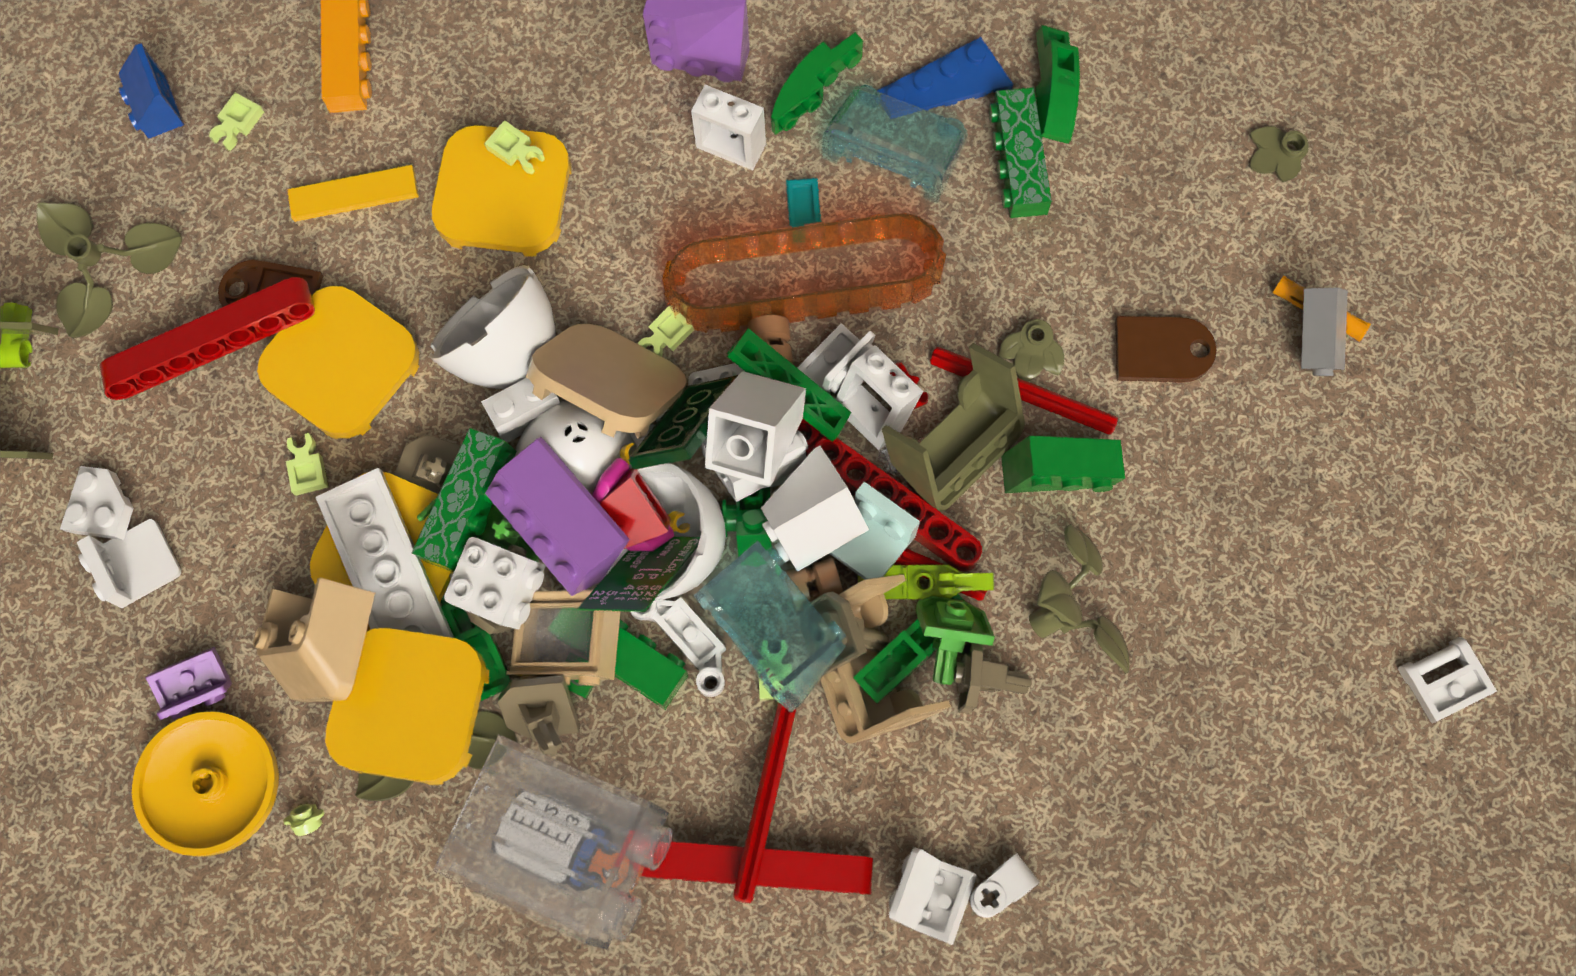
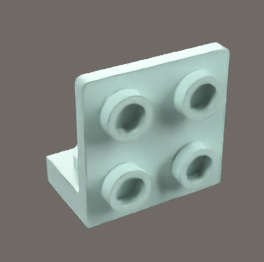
M864 482L856 491L854 501L869 530L829 554L863 579L884 577L915 538L920 521Z

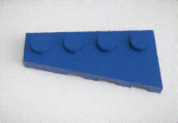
M980 37L875 91L874 97L888 119L892 121L927 112L931 108L954 105L958 101L985 97L987 94L999 90L1013 89V83Z

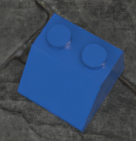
M142 43L135 45L118 73L123 85L119 88V92L124 102L131 107L132 112L128 113L133 127L136 131L142 130L150 139L183 126L184 123L165 74Z

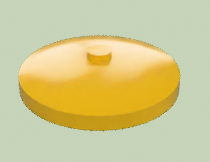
M200 712L184 716L170 723L157 733L148 743L137 762L132 781V801L136 817L152 840L174 853L204 857L230 851L250 839L269 816L278 791L279 771L277 760L266 737L256 727L243 719L221 712Z

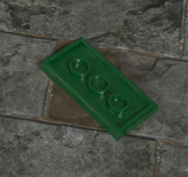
M738 375L686 386L682 394L668 408L628 459L633 470L691 459L707 438L709 408Z

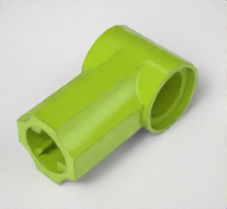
M4 303L3 306H0V322H31L33 310L28 306L17 303ZM2 334L0 368L30 367L31 362H28L29 353L33 352V348L29 341V334Z

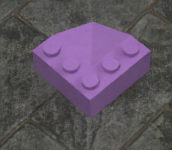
M646 0L643 18L652 64L665 71H670L674 68L685 70L688 74L697 77L703 74L716 76L718 80L723 82L742 81L750 50L746 0Z

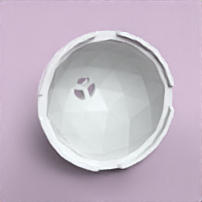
M526 265L515 267L491 281L490 284L493 289L480 299L475 296L471 297L446 322L431 343L434 355L430 353L429 357L435 363L468 383L487 388L506 389L526 378L534 352L556 337L550 301L541 282L533 270Z
M561 400L560 404L549 408L531 420L517 443L515 457L536 439L542 437L592 495L602 473L616 458H620L621 448L625 444L635 442L630 433L616 431L614 438L601 433L605 421L567 400ZM577 424L585 426L587 430L579 429ZM570 426L572 431L568 436H565V430ZM577 437H580V438H584V439H585V440H583V441H581V442H574V443H573V441H574ZM636 444L630 447L628 451L629 457L636 450Z
M670 463L637 470L667 514L673 511L685 513L684 516L677 520V527L682 523H689L690 529L686 533L674 532V537H701L698 547L654 601L675 597L699 586L720 561L726 539L723 515L719 503L712 492L690 472ZM623 549V550H622V552L620 553V555L618 556V558L615 560V562L613 563V565L611 566V568L609 569V571L615 566V564H616V563L622 558V556L628 551L627 549Z

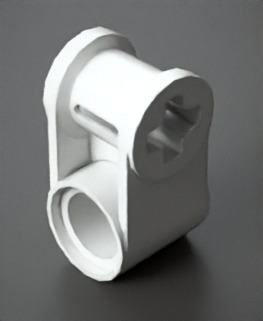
M1016 853L973 890L970 896L971 908L978 916L984 918L992 917L1012 902L1019 900L1040 882ZM981 891L985 894L992 892L996 898L992 901L995 906L994 909L990 905L986 907L981 905L980 901L984 898Z

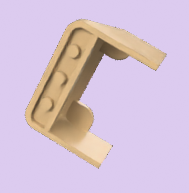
M904 574L865 579L840 593L839 596L850 603L854 617L864 619V627L875 630V628L883 625L888 617V605L884 593L905 582L906 579ZM866 649L867 652L838 669L819 676L837 731L842 740L850 744L913 725L951 707L949 700L923 706L919 695L915 691L907 689L897 692L896 688L876 704L853 679L861 669L879 654V652Z
M322 578L317 579L313 599L271 589L262 627H259L254 635L253 647L257 648V655L291 700L304 703L342 701L349 696L354 685L375 592Z

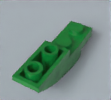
M1041 25L1036 32L1041 81L1035 88L1041 136L1069 144L1073 136L1079 99V49L1070 45L1069 32Z
M856 32L833 49H830L824 42L820 43L797 65L783 85L772 111L771 129L775 135L782 130L789 131L797 124L799 117L807 111L808 113L816 111L823 101V85L825 87L830 86L837 79L841 71L845 68L852 69L860 62L863 52V40Z

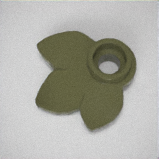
M1274 126L1258 128L1250 133V138L1259 148L1250 161L1249 166L1253 171L1260 174L1276 172L1281 182L1292 180L1299 174L1301 160L1309 150L1308 140L1303 133L1299 131L1284 133ZM1287 145H1294L1297 151L1289 149Z
M1030 320L1023 326L1021 332L1009 334L1000 347L999 356L1004 359H1015L1016 373L1022 380L1031 381L1040 374L1043 368L1055 375H1060L1064 366L1063 349L1053 340V330L1044 320ZM1038 329L1043 333L1041 341H1034L1032 339L1031 333L1033 330Z

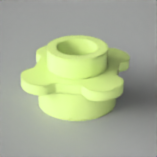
M303 804L294 808L283 822L285 825H291V830H293L295 835L303 836L312 833L322 825L321 817L325 813L323 809H317L316 804Z

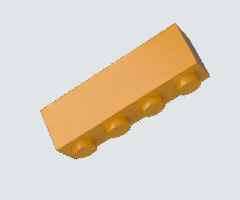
M321 0L322 100L330 113L367 110V98L372 97L371 84L369 79H366V71H371L370 55L366 52V44L371 43L370 30L368 25H365V17H370L368 0Z

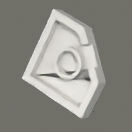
M80 466L60 529L74 534L124 540L134 508L129 498L124 496L119 486L121 482L117 474L108 469Z

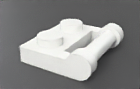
M1462 637L1450 641L1448 647L1415 663L1407 662L1398 668V671L1406 684L1412 689L1431 723L1437 722L1497 692L1470 645ZM1456 658L1464 666L1428 685L1422 675Z

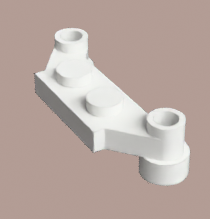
M681 597L676 601H653L646 612L630 611L633 617L638 620L656 622L699 670L696 685L701 694L707 697H715L723 691L725 680L722 674L721 654L726 651V647ZM710 679L717 681V686L713 689L705 687L706 682Z

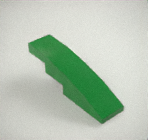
M443 595L441 608L454 638L467 642L474 647L483 657L486 668L489 670V684L484 683L480 700L483 701L501 693L512 680L510 675H506L508 669L494 635L487 633L471 622L466 610L447 603Z
M959 594L950 598L965 601ZM917 619L861 669L853 679L878 704L937 651V648H933L934 637L923 635L919 620Z

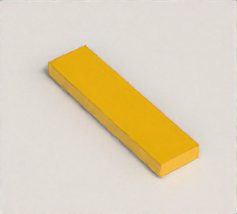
M412 165L287 189L291 218L294 222L419 197L415 169Z

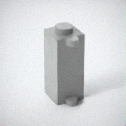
M1341 288L1304 289L1301 369L1313 370L1312 376H1333L1334 370H1345L1348 290Z

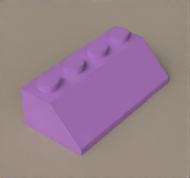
M542 437L536 439L502 467L485 493L571 596L600 583L630 540Z

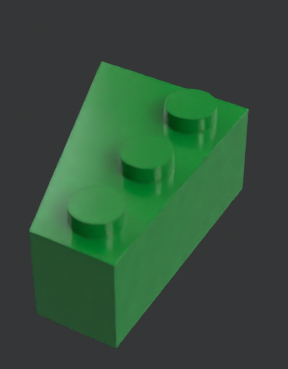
M1028 436L1001 456L1005 493L1055 490L1075 491L1090 488L1094 492H1106L1112 490L1113 485L1125 479L1121 440Z

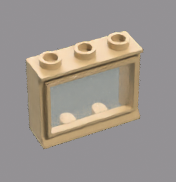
M584 590L573 596L568 591H535L530 602V614L527 620L521 624L519 630L514 629L510 671H507L506 675L519 677L520 680L564 675L567 686L570 685V680H579L578 684L587 686H599L600 680H614L620 611L577 610L593 590Z

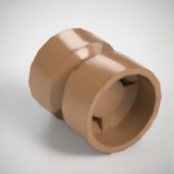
M765 315L751 319L747 324V329L749 328L793 364L792 347L788 344L791 339L789 320L778 315Z
M832 558L814 562L812 569L805 567L798 572L796 568L786 570L787 581L797 613L805 611V605L824 593L834 592L839 595L843 592ZM814 580L817 590L809 592L807 583Z

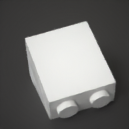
M742 371L709 408L705 468L770 487L803 419L806 388Z
M821 446L816 447L761 507L768 520L762 524L772 542L779 539L780 542L774 545L784 563L789 560L792 561L797 572L869 530L848 487Z

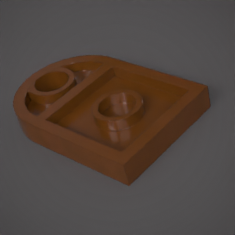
M247 260L234 265L224 274L218 287V297L221 306L224 307L292 277L306 280L312 295L317 290H320L324 275L321 271L260 260ZM236 282L244 283V290L240 294L235 296L229 295V288L232 284Z
M1117 316L1115 319L1117 381L1191 382L1204 376L1215 361L1217 353L1215 339L1207 327L1196 320L1182 317ZM1194 343L1204 345L1207 349V356L1202 358L1194 356L1190 346Z

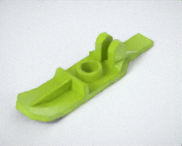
M949 564L892 565L884 575V577L904 574L906 579L905 582L885 592V599H925L930 596L952 598L961 591L994 590V573H962ZM857 574V584H858L859 582H861V581H863V580H865V579H863L862 577H860V576ZM921 576L929 578V588L925 589L920 586L919 580Z

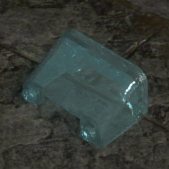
M869 85L853 87L829 122L823 135L822 159L837 164L838 160L843 156H846V162L852 163L854 157L910 178L911 187L916 188L917 184H919L925 190V199L939 203L965 146L968 132L964 124L957 119L942 117L877 92Z
M757 541L693 596L705 610L708 609L711 612L716 623L725 630L759 674L758 677L764 682L762 685L769 694L787 710L793 712L804 702L844 650L846 645L842 640L847 635L834 620L827 623L781 568L785 561L772 546L766 550Z

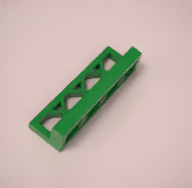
M748 328L727 352V357L747 373L806 388L803 419L833 442L840 434L852 412Z

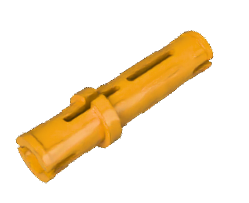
M1283 275L1272 294L1285 299L1303 310L1304 289L1306 288ZM1347 311L1346 334L1360 342L1370 328L1371 323H1367Z

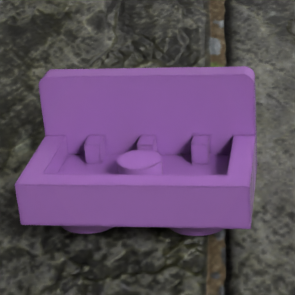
M215 647L148 674L146 677L161 708L157 713L160 720L171 716L172 720L179 719L192 712V706L202 702L206 706L212 705L225 698L224 693L232 685Z

